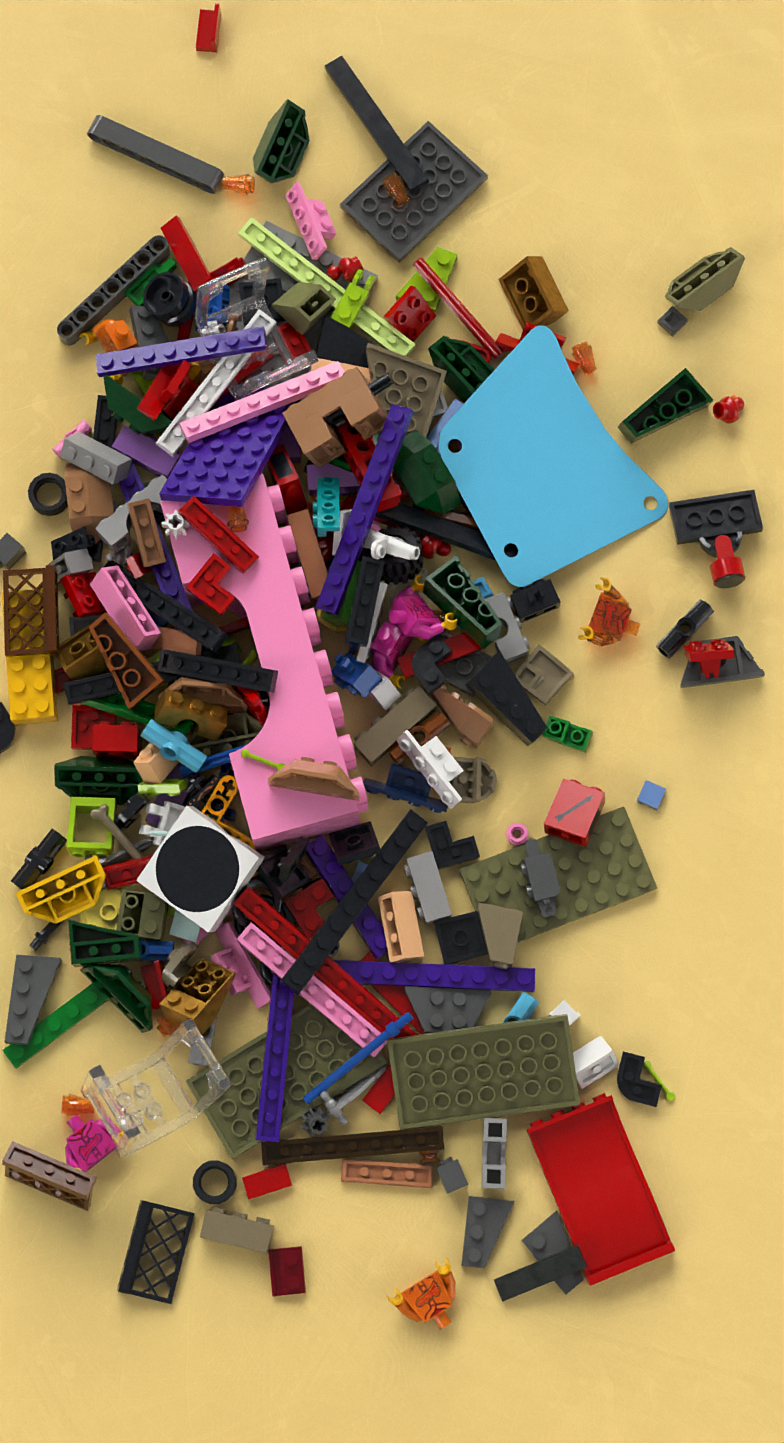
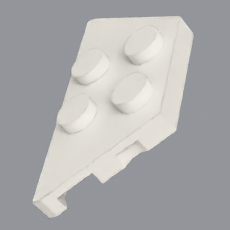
M380 582L367 647L360 646L356 659L358 662L365 663L371 655L370 647L376 637L385 601L384 595L387 589L386 583Z

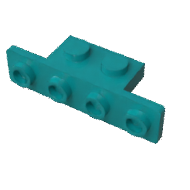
M329 476L317 478V502H313V528H317L318 537H326V531H340L339 478Z

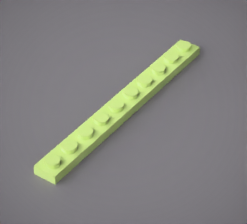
M251 217L238 232V236L297 282L322 285L336 298L331 307L335 310L346 290ZM363 305L353 325L382 348L408 356L415 348V343L366 305Z

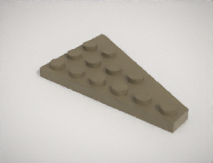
M368 343L365 349L371 382L388 373L393 381V385L377 394L387 414L392 404L412 409L414 413L405 436L417 430L424 437H427L447 371ZM392 469V478L395 484H398L401 490L406 491Z

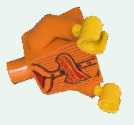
M106 319L92 329L93 331L83 332L79 336L80 338L87 337V342L84 345L95 343L97 336L106 353L138 347L135 337L124 320ZM128 373L111 375L109 377L122 385L123 376L126 377Z
M445 1258L446 1264L442 1267L438 1265V1262H435L437 1268L435 1272L402 1293L394 1288L396 1296L390 1298L386 1295V1298L392 1305H395L402 1315L416 1322L423 1320L426 1323L433 1318L440 1330L452 1322L445 1310L452 1306L451 1302L455 1299L456 1287L449 1260Z

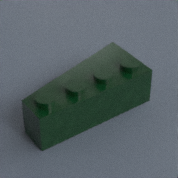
M685 368L624 419L617 428L632 444L708 407L713 402V399Z
M457 555L425 578L423 593L445 614L454 613L453 620L458 619L457 625L482 649H485L499 638L502 622L490 604L484 600L481 595L482 592L478 586L474 585L470 579V574L462 567Z

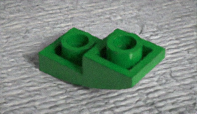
M549 715L546 723L547 729L543 732L542 736L586 753L593 734L592 730L573 725L570 721Z

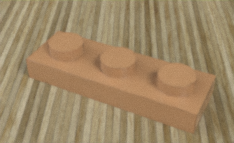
M150 499L128 503L127 506L143 567L165 563L166 560Z

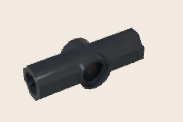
M700 599L683 618L679 619L677 624L656 645V648L662 655L670 659L687 640L692 638L693 634L714 613V610L706 601ZM687 625L691 632L683 633L680 630V626Z
M52 828L38 847L35 846L28 853L24 860L25 863L12 878L11 882L21 890L33 885L40 875H44L50 869L54 862V857L66 844L67 839Z

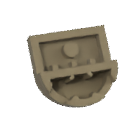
M453 757L464 770L449 782L462 798L461 803H476L485 800L495 791L497 784L496 773L486 763L485 759L479 757L474 759Z
M192 941L186 945L182 944L178 949L175 948L167 958L169 963L162 972V982L169 990H172L178 984L177 982L191 969L187 962L199 947Z

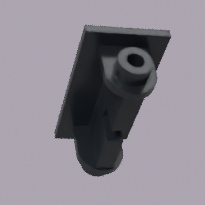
M84 526L51 541L53 560L65 552L92 547L95 543L94 536H89Z

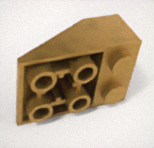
M201 957L160 1003L166 1021L201 1037L215 1021L236 973Z

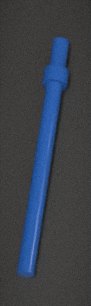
M407 1012L396 1022L392 1021L385 1027V1031L303 1097L305 1102L310 1104L323 1091L331 1087L390 1037L394 1038L401 1032L400 1029L414 1019L412 1015Z

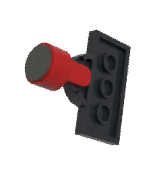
M755 490L669 502L677 545L699 542L703 551L718 559L710 564L714 586L718 588H731L741 584L746 578L741 558L734 557V553L741 544L742 535L762 532L763 530Z

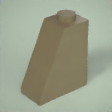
M479 903L477 910L489 961L494 963L496 968L507 969L508 966L512 967L523 911Z

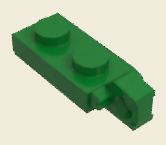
M169 258L162 265L160 263L154 264L125 291V296L135 306H144L143 294L149 281L157 274L173 272L177 268L176 263Z

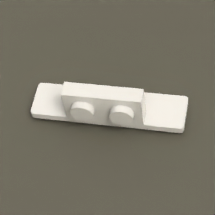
M406 730L396 740L401 750L409 756L414 766L421 771L428 784L439 794L443 803L452 809L462 798L449 782L464 770L437 736L421 747L411 733Z

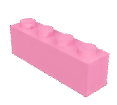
M119 566L101 568L90 583V586L108 614H110L140 651L149 650L161 635L160 630Z

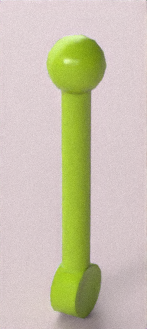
M247 749L241 751L243 758H252L275 767L278 771L286 766L284 763L277 764L251 754Z
M645 1061L643 1068L650 1072L658 1084L662 1085L661 1089L666 1094V1100L673 1101L675 1094L668 1091L651 1068V1063Z

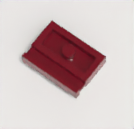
M302 1246L269 1249L272 1296L306 1293Z

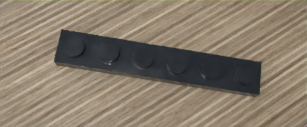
M161 649L157 671L271 693L275 692L278 676L277 670Z

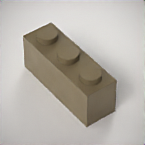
M212 1207L211 1211L206 1210L200 1238L268 1253L274 1225L269 1224V1219L257 1217L256 1221L247 1219V1214L234 1212V1216L225 1214L226 1209Z

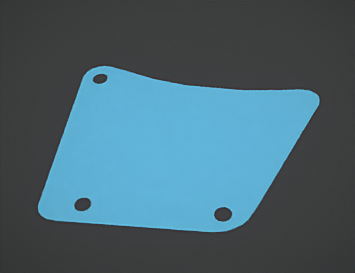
M536 326L530 330L452 416L440 433L439 451L441 458L453 476L461 496L508 582L514 586L525 587L662 518L667 511L668 499L666 494L626 455L607 432L576 383L556 336L551 329L545 326ZM458 439L462 443L461 451L458 453L451 452L448 449L450 440ZM653 496L656 498L658 504L654 510L645 508L644 499L646 497ZM513 543L517 546L518 554L515 557L505 555L504 547L507 544Z

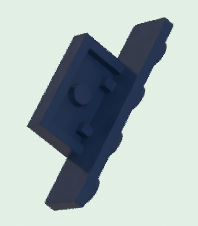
M391 764L386 783L365 778L363 781L366 791L371 794L382 793L387 795L389 799H402L416 807L426 806L429 807V810L436 813L446 812L448 806L442 800L429 796L431 786L420 771Z

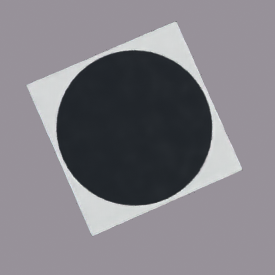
M186 806L136 881L207 932H215L232 908L238 893L248 884L265 857L240 839L229 835L218 823L194 806Z

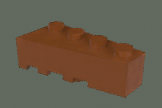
M105 612L88 626L129 710H133L166 682L110 614Z

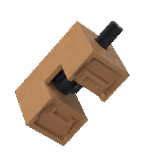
M355 367L345 371L336 380L327 382L320 390L308 394L299 403L289 406L283 412V415L304 455L317 468H321L344 454L346 450L332 424H335L337 427L346 422L345 416L350 425L356 428L364 440L381 431L388 414L377 394L393 385V381L388 373L370 383L362 372Z

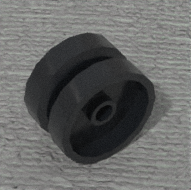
M163 272L152 278L145 287L143 304L146 310L167 326L177 327L189 321L196 312L198 295L192 286L177 274Z

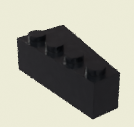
M500 650L465 684L527 746L531 745L547 729L546 724Z

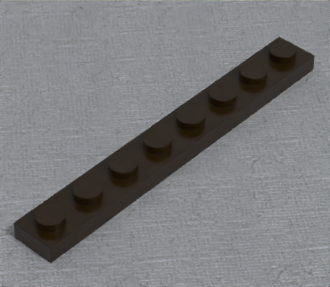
M443 1127L261 1142L263 1165L444 1150Z

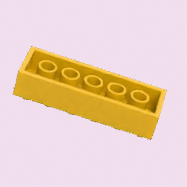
M34 589L18 591V593L26 599ZM2 592L3 621H4V594H3V592ZM37 593L29 602L37 609L43 603V597ZM15 594L9 600V605L15 610L23 600ZM26 604L18 613L27 620L34 610ZM37 614L30 624L38 630L44 624V619ZM15 616L10 621V627L16 631L24 622ZM27 625L19 635L27 641L35 632ZM38 635L30 645L34 649L44 648V640ZM16 636L10 642V650H19L24 643ZM50 654L7 656L6 665L11 722L14 725L58 721L54 656Z

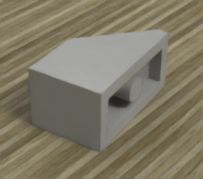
M87 548L65 552L48 564L55 565L58 571V584L62 583L60 579L65 575L88 573L94 569L93 561Z

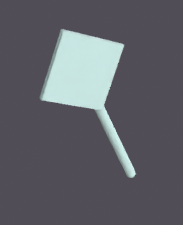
M176 910L169 934L197 942L200 926Z

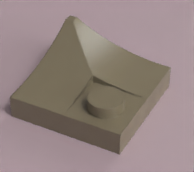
M539 644L515 673L521 686L545 706L574 675L569 668Z

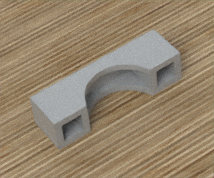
M163 474L151 480L145 489L136 492L130 501L125 505H120L115 510V513L101 520L95 528L99 538L114 554H117L132 542L130 536L132 521L127 506L128 503L149 498L152 510L163 513L160 503L163 500H161L159 495L167 481Z

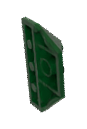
M289 99L283 103L268 122L253 156L254 173L271 184L295 176L310 141L305 120V110Z
M443 336L428 348L433 365L447 371L444 383L463 403L471 397L495 370L471 344L460 340L449 339V337Z
M108 375L104 376L108 408L113 411L112 416L121 423L125 419L130 423L128 428L138 435L141 432L146 435L163 433L172 422L161 413L155 421L151 420L137 410L141 402L140 398Z
M417 430L405 436L393 470L413 503L418 507L437 512L441 515L461 505L456 482L434 445Z
M79 756L54 765L55 786L69 797L115 798L117 805H123L133 795L138 793V784L143 782L133 761L124 757Z
M89 964L80 969L142 1033L148 1032L153 1028L152 996L147 992L148 988L145 984L136 981L129 968L121 964Z

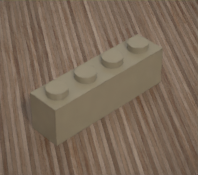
M420 686L416 689L411 688L404 694V700L399 704L397 702L392 704L387 710L388 714L383 718L381 716L376 718L371 723L372 727L367 732L363 730L354 738V748L371 767L388 753L387 750L397 743V738L406 730L410 732L412 728L419 726L437 710V704Z

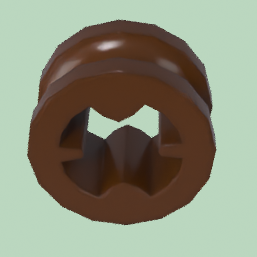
M439 1150L420 1151L419 1155L422 1156L420 1163L440 1162V1159L437 1157Z

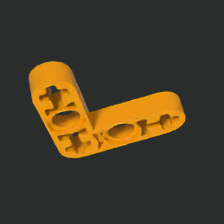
M226 775L218 782L202 813L209 816V814L205 813L208 810L211 814L219 816L217 819L212 817V820L218 823L222 829L231 831L233 837L237 834L240 836L238 839L244 843L248 841L249 846L255 849L253 840L249 836L221 821L222 816L238 790L236 778ZM232 780V785L235 788L234 790L229 789L226 796H230L228 800L222 795L216 794L218 790L221 793L223 792L225 786L222 783L224 781ZM214 799H221L224 807L220 811H215L211 808V802Z

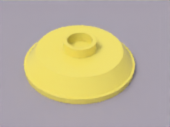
M107 886L102 888L97 905L79 913L80 923L116 930L122 890L129 889L124 886L108 890Z

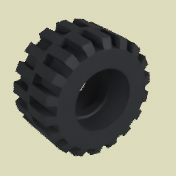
M388 526L386 530L382 528L379 530L380 533L401 538L407 544L419 547L420 555L417 560L387 557L390 555L387 553L383 558L379 559L384 561L381 581L384 580L386 584L391 582L394 585H399V582L405 584L408 582V579L413 580L415 574L419 575L423 567L421 540L414 531L410 532V529L407 527L402 529L401 526H396V528ZM367 548L368 557L372 558L371 549Z

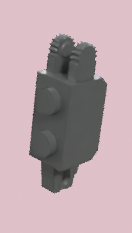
M530 838L525 843L527 857L523 859L524 864L520 865L523 878L527 877L529 886H526L529 899L533 898L534 904L537 903L543 918L556 915L555 899L560 892L551 855L546 852L541 853L536 839Z

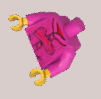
M417 575L412 586H407L394 598L391 605L392 609L389 611L390 622L396 624L406 636L420 637L426 640L444 632L445 628L447 630H454L458 619L453 620L454 613H447L444 622H441L420 595L415 594V591L422 592L424 583H418L422 575Z
M384 622L370 647L373 656L372 665L375 670L389 678L395 688L402 689L398 682H406L404 676L394 675L393 673L398 666L397 658L404 656L414 637L403 634L396 624ZM416 637L417 640H419V641H421V642H423V643H427V642H428V641H425L424 639H422V638H420V637Z
M75 1115L67 1121L68 1126L74 1133L66 1139V1164L87 1172L116 1148L124 1149L122 1142L125 1139L131 1142V1138L113 1123L102 1119L97 1121L91 1119L84 1124L80 1117Z

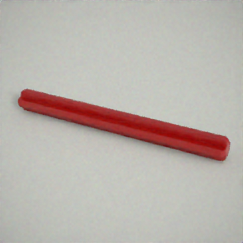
M423 258L416 260L413 267L480 344L489 350L491 356L494 359L498 358L503 353V349L495 345L496 341Z

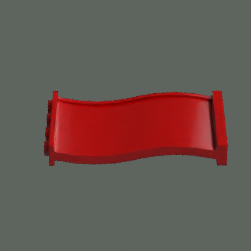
M605 1093L592 1098L594 1102L586 1106L584 1102H581L580 1105L571 1106L573 1111L564 1114L563 1110L551 1114L552 1119L543 1122L542 1119L529 1123L531 1128L526 1130L573 1246L579 1245L587 1264L583 1271L589 1286L675 1251L620 1120L612 1095L606 1097Z

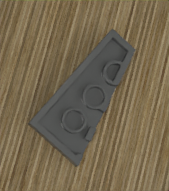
M16 955L5 1044H29L41 1009L46 1002L48 991L54 982V976L61 964V958Z

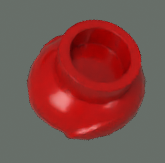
M356 256L351 259L344 257L339 260L338 267L331 265L328 268L327 276L336 281L342 274L346 281L352 282L358 269L363 271L364 269Z
M735 395L723 397L714 404L713 414L715 418L721 419L725 423L736 422L740 418L739 411L744 408L745 403L742 398Z
M424 534L418 536L421 540L424 558L433 559L435 552L444 557L450 554L451 547L448 543L441 542Z

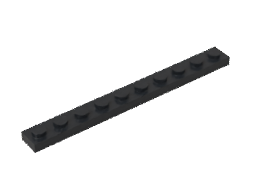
M410 809L380 848L381 853L373 857L282 977L281 983L296 995L300 994L428 824L427 821Z

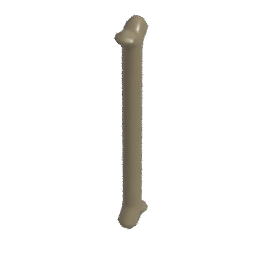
M102 804L99 809L91 811V817L99 819L133 859L143 858L142 854L107 815L106 804Z

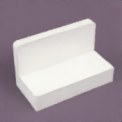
M601 1036L573 1053L577 1083L581 1089L620 1065L613 1050Z

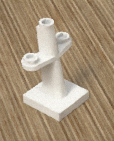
M352 509L340 511V531H334L332 555L336 554ZM370 529L364 544L365 548L371 549L372 558L377 560L383 558L386 553L408 560H417L420 555L419 547L407 544L401 538L388 536L373 529Z

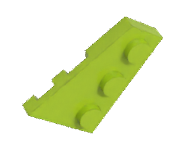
M437 247L425 262L447 284L456 262L457 254ZM416 272L396 295V299L398 300L410 286H414L435 313L441 298L424 278Z

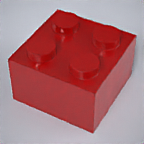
M101 721L99 725L93 724L92 751L96 757H124L128 760H135L142 751V736H140L142 732L134 722H122L121 725H113V722Z

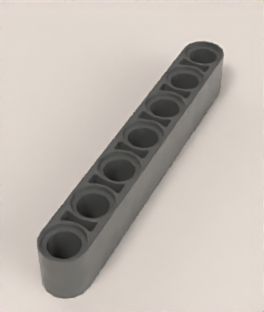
M96 115L87 132V136L93 141L211 194H215L225 175L219 168L101 115Z
M161 235L152 237L65 317L57 326V333L61 342L68 346L78 342L81 339L79 337L80 334L91 330L126 297L125 291L154 264H162L170 255L167 239ZM157 246H164V249L160 251L155 250ZM142 260H149L146 265L139 264ZM127 274L134 275L131 279L124 278ZM112 288L119 289L116 293L109 292ZM103 302L101 307H94L95 303ZM82 316L88 317L86 321H78ZM67 330L73 331L72 334L69 336L63 335V333Z

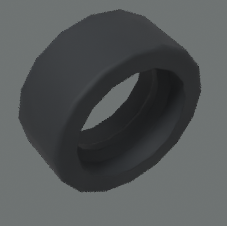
M42 473L30 483L28 497L37 512L46 516H54L67 508L65 480L58 474ZM46 483H55L62 490L60 501L53 506H44L37 499L38 489Z
M221 1161L203 1163L193 1176L195 1194L202 1201L209 1204H221L227 1201L236 1189V1176L233 1169ZM210 1169L222 1170L228 1178L227 1189L221 1195H208L201 1186L203 1175Z

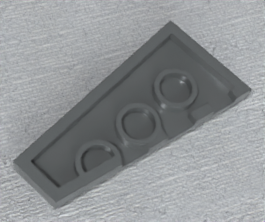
M131 306L129 312L138 347L169 342L159 320L148 312L145 306ZM161 367L142 370L143 379L154 380Z

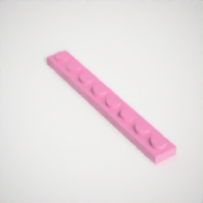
M338 361L181 422L179 423L180 429L188 443H191L305 398L308 394L323 388L327 382L341 377L345 371Z
M252 922L236 939L237 942L281 979L295 962L293 957ZM314 975L299 995L361 1048H364L381 1034ZM387 1041L384 1042L381 1046H379L370 1055L374 1058L384 1047Z

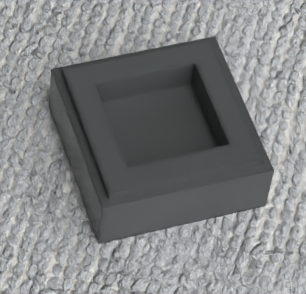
M672 306L657 323L673 337L688 322V319Z

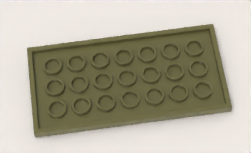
M624 806L599 816L586 847L552 835L536 840L541 853L546 852L551 855L560 888V892L555 899V916L543 918L537 903L534 904L533 898H528L526 886H529L528 878H523L520 867L521 864H524L523 859L527 857L525 844L459 869L475 911L478 912L479 903L523 911L517 943L657 889Z
M311 1004L292 1015L280 1130L301 1118V1115L308 1113L309 1107L313 1110L325 1103L318 1096L310 1104H307L303 1097L363 1049ZM267 1031L186 1080L232 1160L262 1142L255 1140ZM379 1052L374 1058L368 1055L329 1087L326 1091L329 1093L330 1098H333L385 1066L387 1062L382 1053Z
M567 1014L387 1040L400 1130L580 1105Z

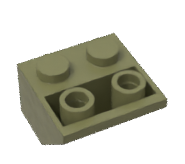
M297 282L276 300L271 307L303 335L329 312L336 298L320 284Z
M123 889L116 930L136 934L141 940L163 941L169 904L154 893Z

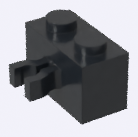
M544 579L537 580L532 583L531 587L526 589L520 587L510 595L514 606L513 610L520 623L557 609L561 603L551 579L546 581Z

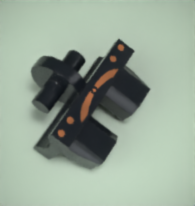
M202 775L196 780L190 776L187 780L191 785L185 790L189 794L195 789L196 791L184 803L187 806H194L202 812L207 803L203 797L208 792L212 794L220 781L216 775H211L202 785L200 784L205 780ZM218 790L216 794L223 795L225 790L222 793Z

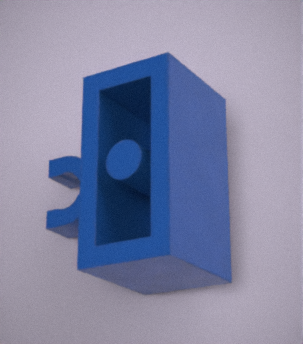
M339 653L334 659L337 664L331 670L332 675L336 678L334 682L341 689L344 690L346 688L352 695L358 694L365 698L382 678L369 664L356 661L357 658L348 653L344 656Z

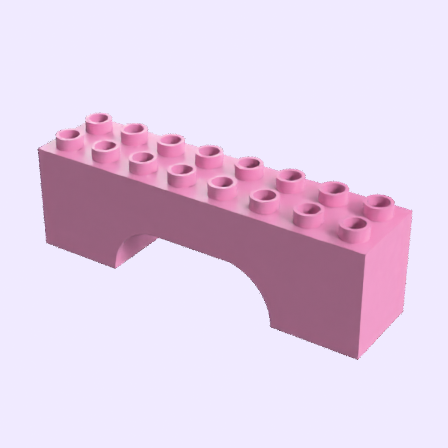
M261 474L243 507L203 504L259 556L258 560L244 574L191 525L185 528L186 536L181 534L178 536V539H175L174 535H169L190 606L206 605L186 590V586L213 553L232 567L219 584L235 596L234 602L227 610L235 613L241 619L248 617L249 629L253 636L261 668L278 671L275 692H268L270 708L263 728L249 744L235 752L229 753L251 837L258 853L274 850L282 845L288 846L292 843H297L301 836L309 840L359 825V813L369 810L368 799L361 777L350 779L359 792V801L271 787L268 785V778L278 771L277 768L252 758H243L241 756V751L247 749L251 754L277 764L284 763L288 765L295 759L301 760V757L312 758L314 762L322 764L324 761H332L337 763V766H340L347 776V771L357 768L356 756L350 735L337 737L335 730L345 727L344 714L338 693L325 694L324 691L325 687L333 685L332 672L326 651L313 652V646L322 644L314 608L303 611L301 609L302 605L310 603L309 591L302 566L294 569L289 567V565L299 563L293 533L290 525L278 528V525L287 523L279 485L267 487L264 475ZM160 501L165 521L167 522L166 513L171 515L175 510L178 512L187 502ZM178 521L175 522L173 528H177Z

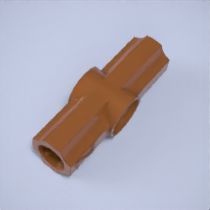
M438 710L419 726L412 728L410 733L412 736L418 733L424 735L425 740L418 743L422 747L435 736L441 734L451 724L444 714ZM398 742L387 750L391 758L399 766L409 759V756L401 750Z

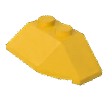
M95 855L16 892V896L25 914L57 924L97 905L106 874L98 856Z

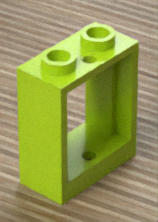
M71 797L66 846L69 854L79 858L85 857V855H97L98 858H107V856L114 854L115 837L108 829L106 843L75 842L77 813H91L93 809H99L102 804L107 805V814L114 822L117 818L118 808L115 798Z

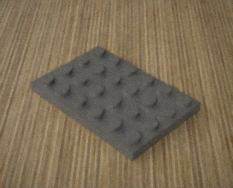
M429 121L404 143L429 179V183L411 193L387 159L340 203V208L399 263L488 179V175Z

